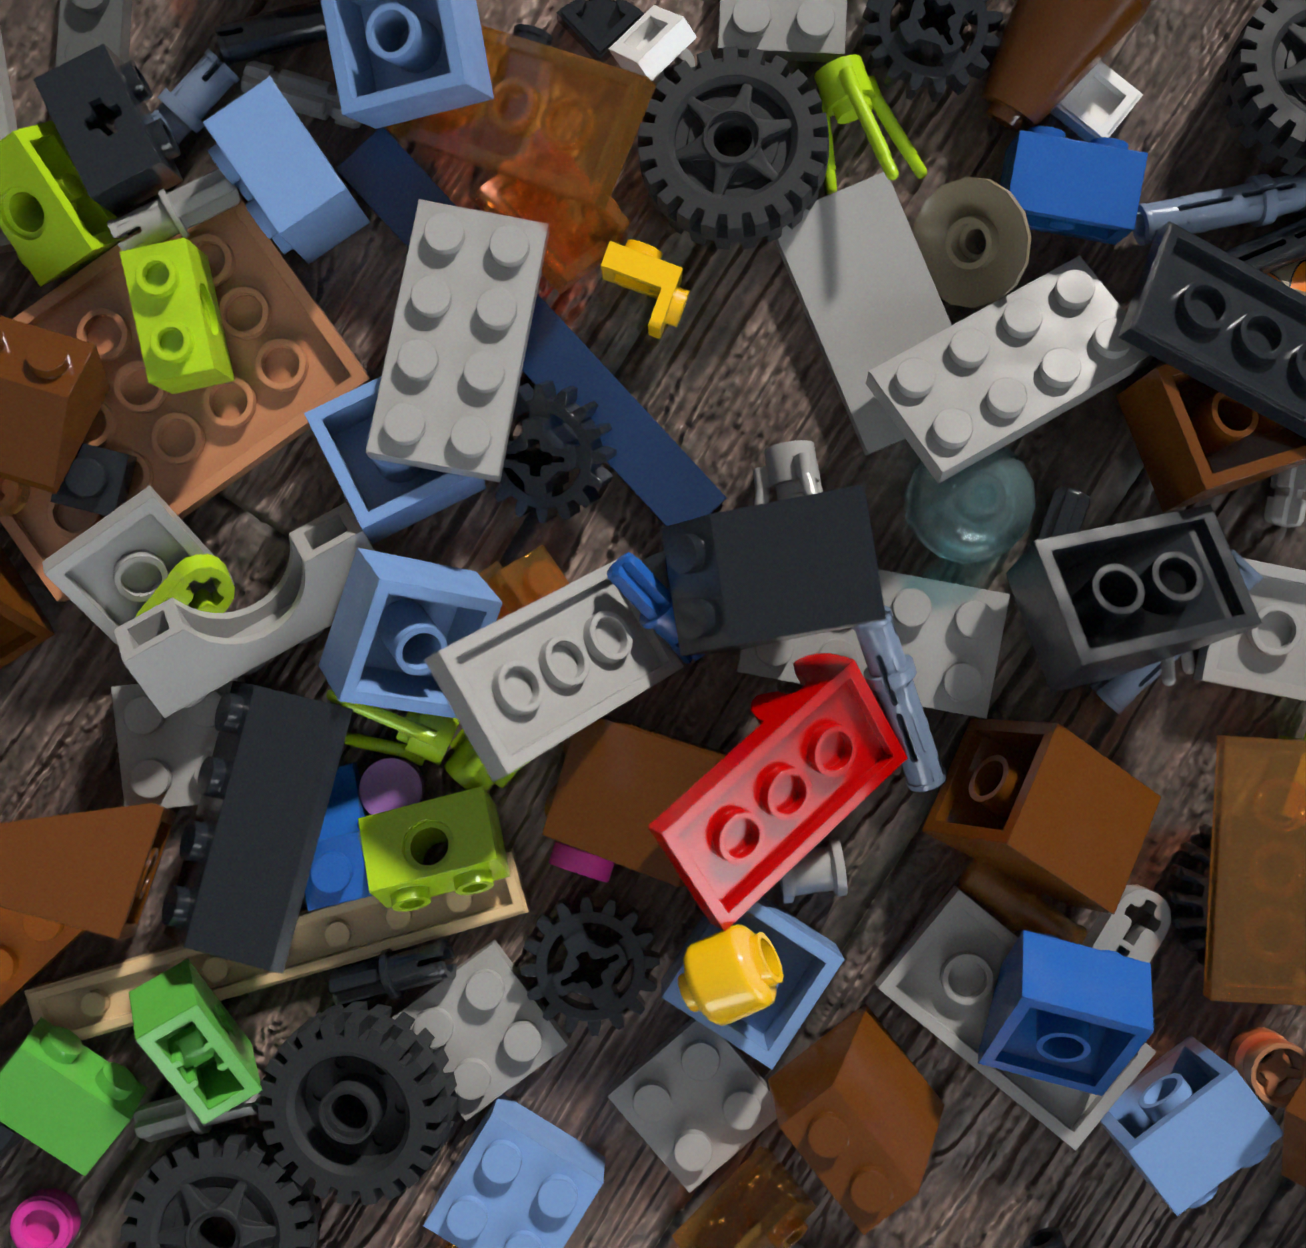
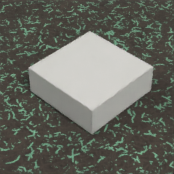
M1100 60L1050 113L1086 142H1090L1095 138H1109L1143 94Z

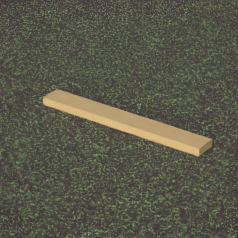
M514 849L505 850L510 877L493 881L494 886L482 893L458 895L453 891L433 896L429 905L412 911H395L392 907L386 908L374 896L311 911L308 910V907L300 909L283 973L270 972L185 948L178 944L30 987L24 992L33 1023L35 1025L40 1017H42L54 1026L64 1027L72 1031L81 1041L133 1026L129 992L187 958L221 1001L378 956L382 950L389 948L392 951L528 913L530 905Z

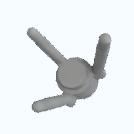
M796 440L772 445L764 450L766 466L752 470L756 490L754 505L768 503L770 490L776 491L778 501L824 492L821 485L814 442Z

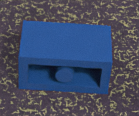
M1035 126L1027 131L1020 130L1006 148L1000 185L1011 191L1024 209L1030 230L1116 245L1135 229L1148 153L1129 150L1127 142L1116 138L1101 137L1085 142L1065 138L1066 133L1064 131L1049 126Z

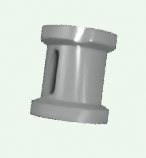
M839 838L829 839L827 846L813 848L779 880L784 904L793 903L797 895L834 891L837 897L847 896L846 867Z

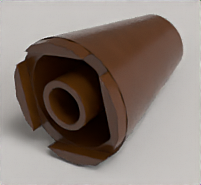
M1015 0L981 94L990 104L985 112L986 115L1014 132H1018L1023 124L1029 127L1038 126L1145 15L1151 5V0Z

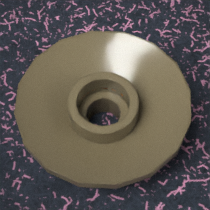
M963 177L941 185L924 201L914 222L913 234L941 299L951 305L975 308L996 302L1017 286L1029 263L1031 233L1026 213L1011 191L991 179ZM979 229L983 231L986 238V248L983 252L977 249L974 242L975 234Z

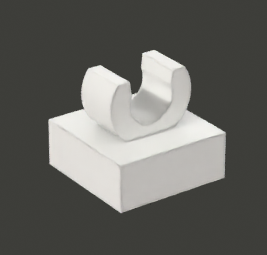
M653 5L609 48V51L622 69L643 78L649 86L655 89V86L664 77V69L672 61L678 65L686 60L691 68L695 66L694 56L687 47L697 37L683 16Z

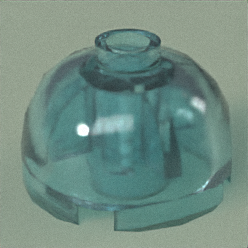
M1006 446L939 484L924 463L920 461V464L913 471L911 480L908 481L904 493L906 520L916 540L937 556L957 564L987 562L1010 551L1028 530L1036 507L1034 481L1023 460Z

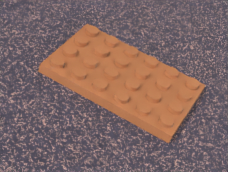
M241 195V201L238 205L188 229L190 236L187 237L190 242L208 256L235 381L177 394H171L148 383L121 261V249L118 244L13 318L16 321L96 344L110 390L83 443L137 457L127 501L150 485L181 520L310 429L311 426L304 413L372 381L272 239H268L247 210L246 202ZM139 228L137 231L132 233L123 241L139 234L142 231V229ZM178 234L166 241L175 240L183 237L181 234ZM0 477L1 524L55 600L68 601L69 598L44 574L42 561L106 516L50 502L52 493Z

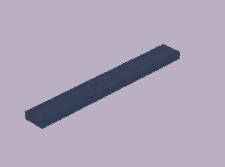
M384 127L374 132L336 168L339 175L408 249L419 199L456 206ZM537 293L522 372L534 385L546 380H553L556 395L560 390L571 385L577 387L576 404L580 407L595 400L599 405L595 414L591 417L595 425L610 423L612 427L610 432L601 437L602 446L617 449V456L606 463L665 526L711 514L727 497Z

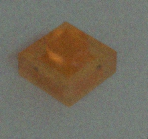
M544 545L539 546L502 568L487 580L510 614L570 584Z

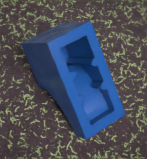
M357 762L340 765L337 768L304 893L309 911L373 896L369 892L358 818L369 816V813L360 800L359 785L361 778Z

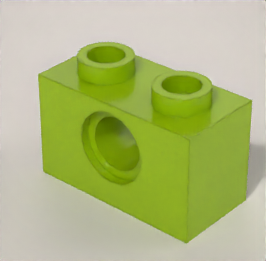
M53 120L14 130L0 140V228L16 250L22 264L29 269L40 287L79 271L128 237V234L120 238H114L111 234L107 221L117 217L89 197Z
M185 237L120 251L148 383L171 394H177L235 381L208 256Z
M483 786L358 818L369 892L386 908L392 907L395 911L417 910L429 905L433 896L453 891L458 895L478 894L491 889L494 886L493 881L510 877L497 806ZM441 842L449 844L448 851L440 862L433 865H423L424 856L430 847Z

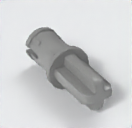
M218 168L169 193L164 188L157 190L159 198L121 217L108 220L107 225L114 238H120L138 228L142 229L139 234L118 243L121 251L161 243L178 234H181L183 238H187L190 236L188 229L238 205L241 199L235 184L232 185Z
M257 1093L205 1125L179 1094L142 1104L134 1113L135 1133L138 1138H144L148 1142L192 1130L200 1135L206 1134L212 1130L215 1124L259 1114L258 1106L265 1099V1096L258 1095Z

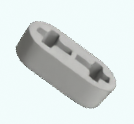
M1138 884L1126 885L1115 914L1101 912L1082 945L1115 952L1119 945H1121L1117 951L1121 955L1150 963L1168 933L1171 924V910L1166 900L1158 893ZM1148 900L1144 910L1151 915L1150 922L1146 926L1135 923L1126 938L1123 939L1132 923V920L1125 915L1126 908L1130 904L1141 907Z

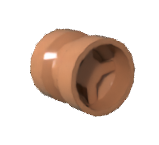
M1265 1027L1247 1029L1241 1032L1231 1043L1228 1051V1064L1237 1070L1253 1093L1267 1104L1277 1108L1287 1107L1306 1076V1053L1277 1032ZM1267 1054H1270V1055H1271V1056L1265 1058L1263 1061H1260L1265 1055H1267Z

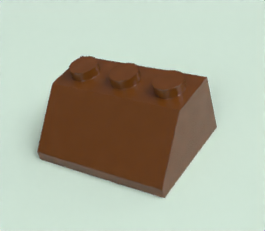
M0 316L1 478L57 494L110 390L96 344Z

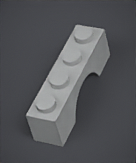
M346 502L289 533L290 556L286 571L277 586L255 604L232 612L210 613L191 608L172 597L113 629L123 663L164 718L182 708H189L199 704L212 691L239 676L249 675L258 671L271 658L296 644L307 643L315 639L325 628L332 625L357 547L374 551Z

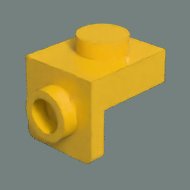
M629 239L626 245L623 246L609 241L601 263L603 279L657 299L649 320L648 335L660 339L666 324L674 327L678 326L690 293L689 290L680 287L683 268L661 260L663 253L644 242Z

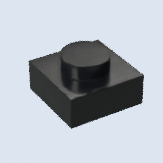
M82 443L57 494L52 493L50 502L105 516L109 515L127 501L137 457Z

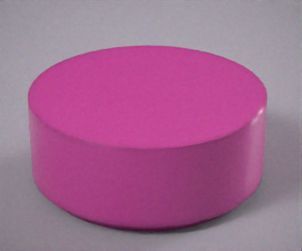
M555 841L548 863L562 869L607 883L615 864L559 841Z
M55 1188L38 1190L27 1197L14 1211L10 1222L12 1240L17 1248H66L79 1232L81 1213L76 1201L66 1192Z

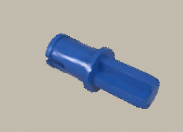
M629 552L621 555L609 567L607 577L641 613L639 617L640 624L645 629H653L660 635L684 663L689 664L692 659L695 661L699 660L705 654L680 655L670 588H666L638 557Z

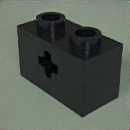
M103 43L33 79L89 197L116 216L157 195V190L161 188L167 190L183 182L173 160L181 155L178 144L161 118L154 121L145 103L146 100L153 97L152 91L141 70L133 60L124 63Z

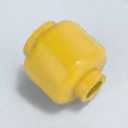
M740 924L733 925L725 932L723 930L689 945L683 959L684 973L678 976L679 990L687 1007L692 1012L701 1011L709 1021L721 1026L728 1025L770 1006L776 998L777 984L783 982V970L780 959L769 938L762 932L754 934L749 928Z

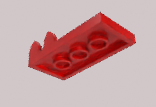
M817 653L796 660L793 663L795 675L800 684L804 686L790 694L774 691L757 695L751 703V710L760 726L647 826L708 921L724 932L908 759L854 659L832 653Z

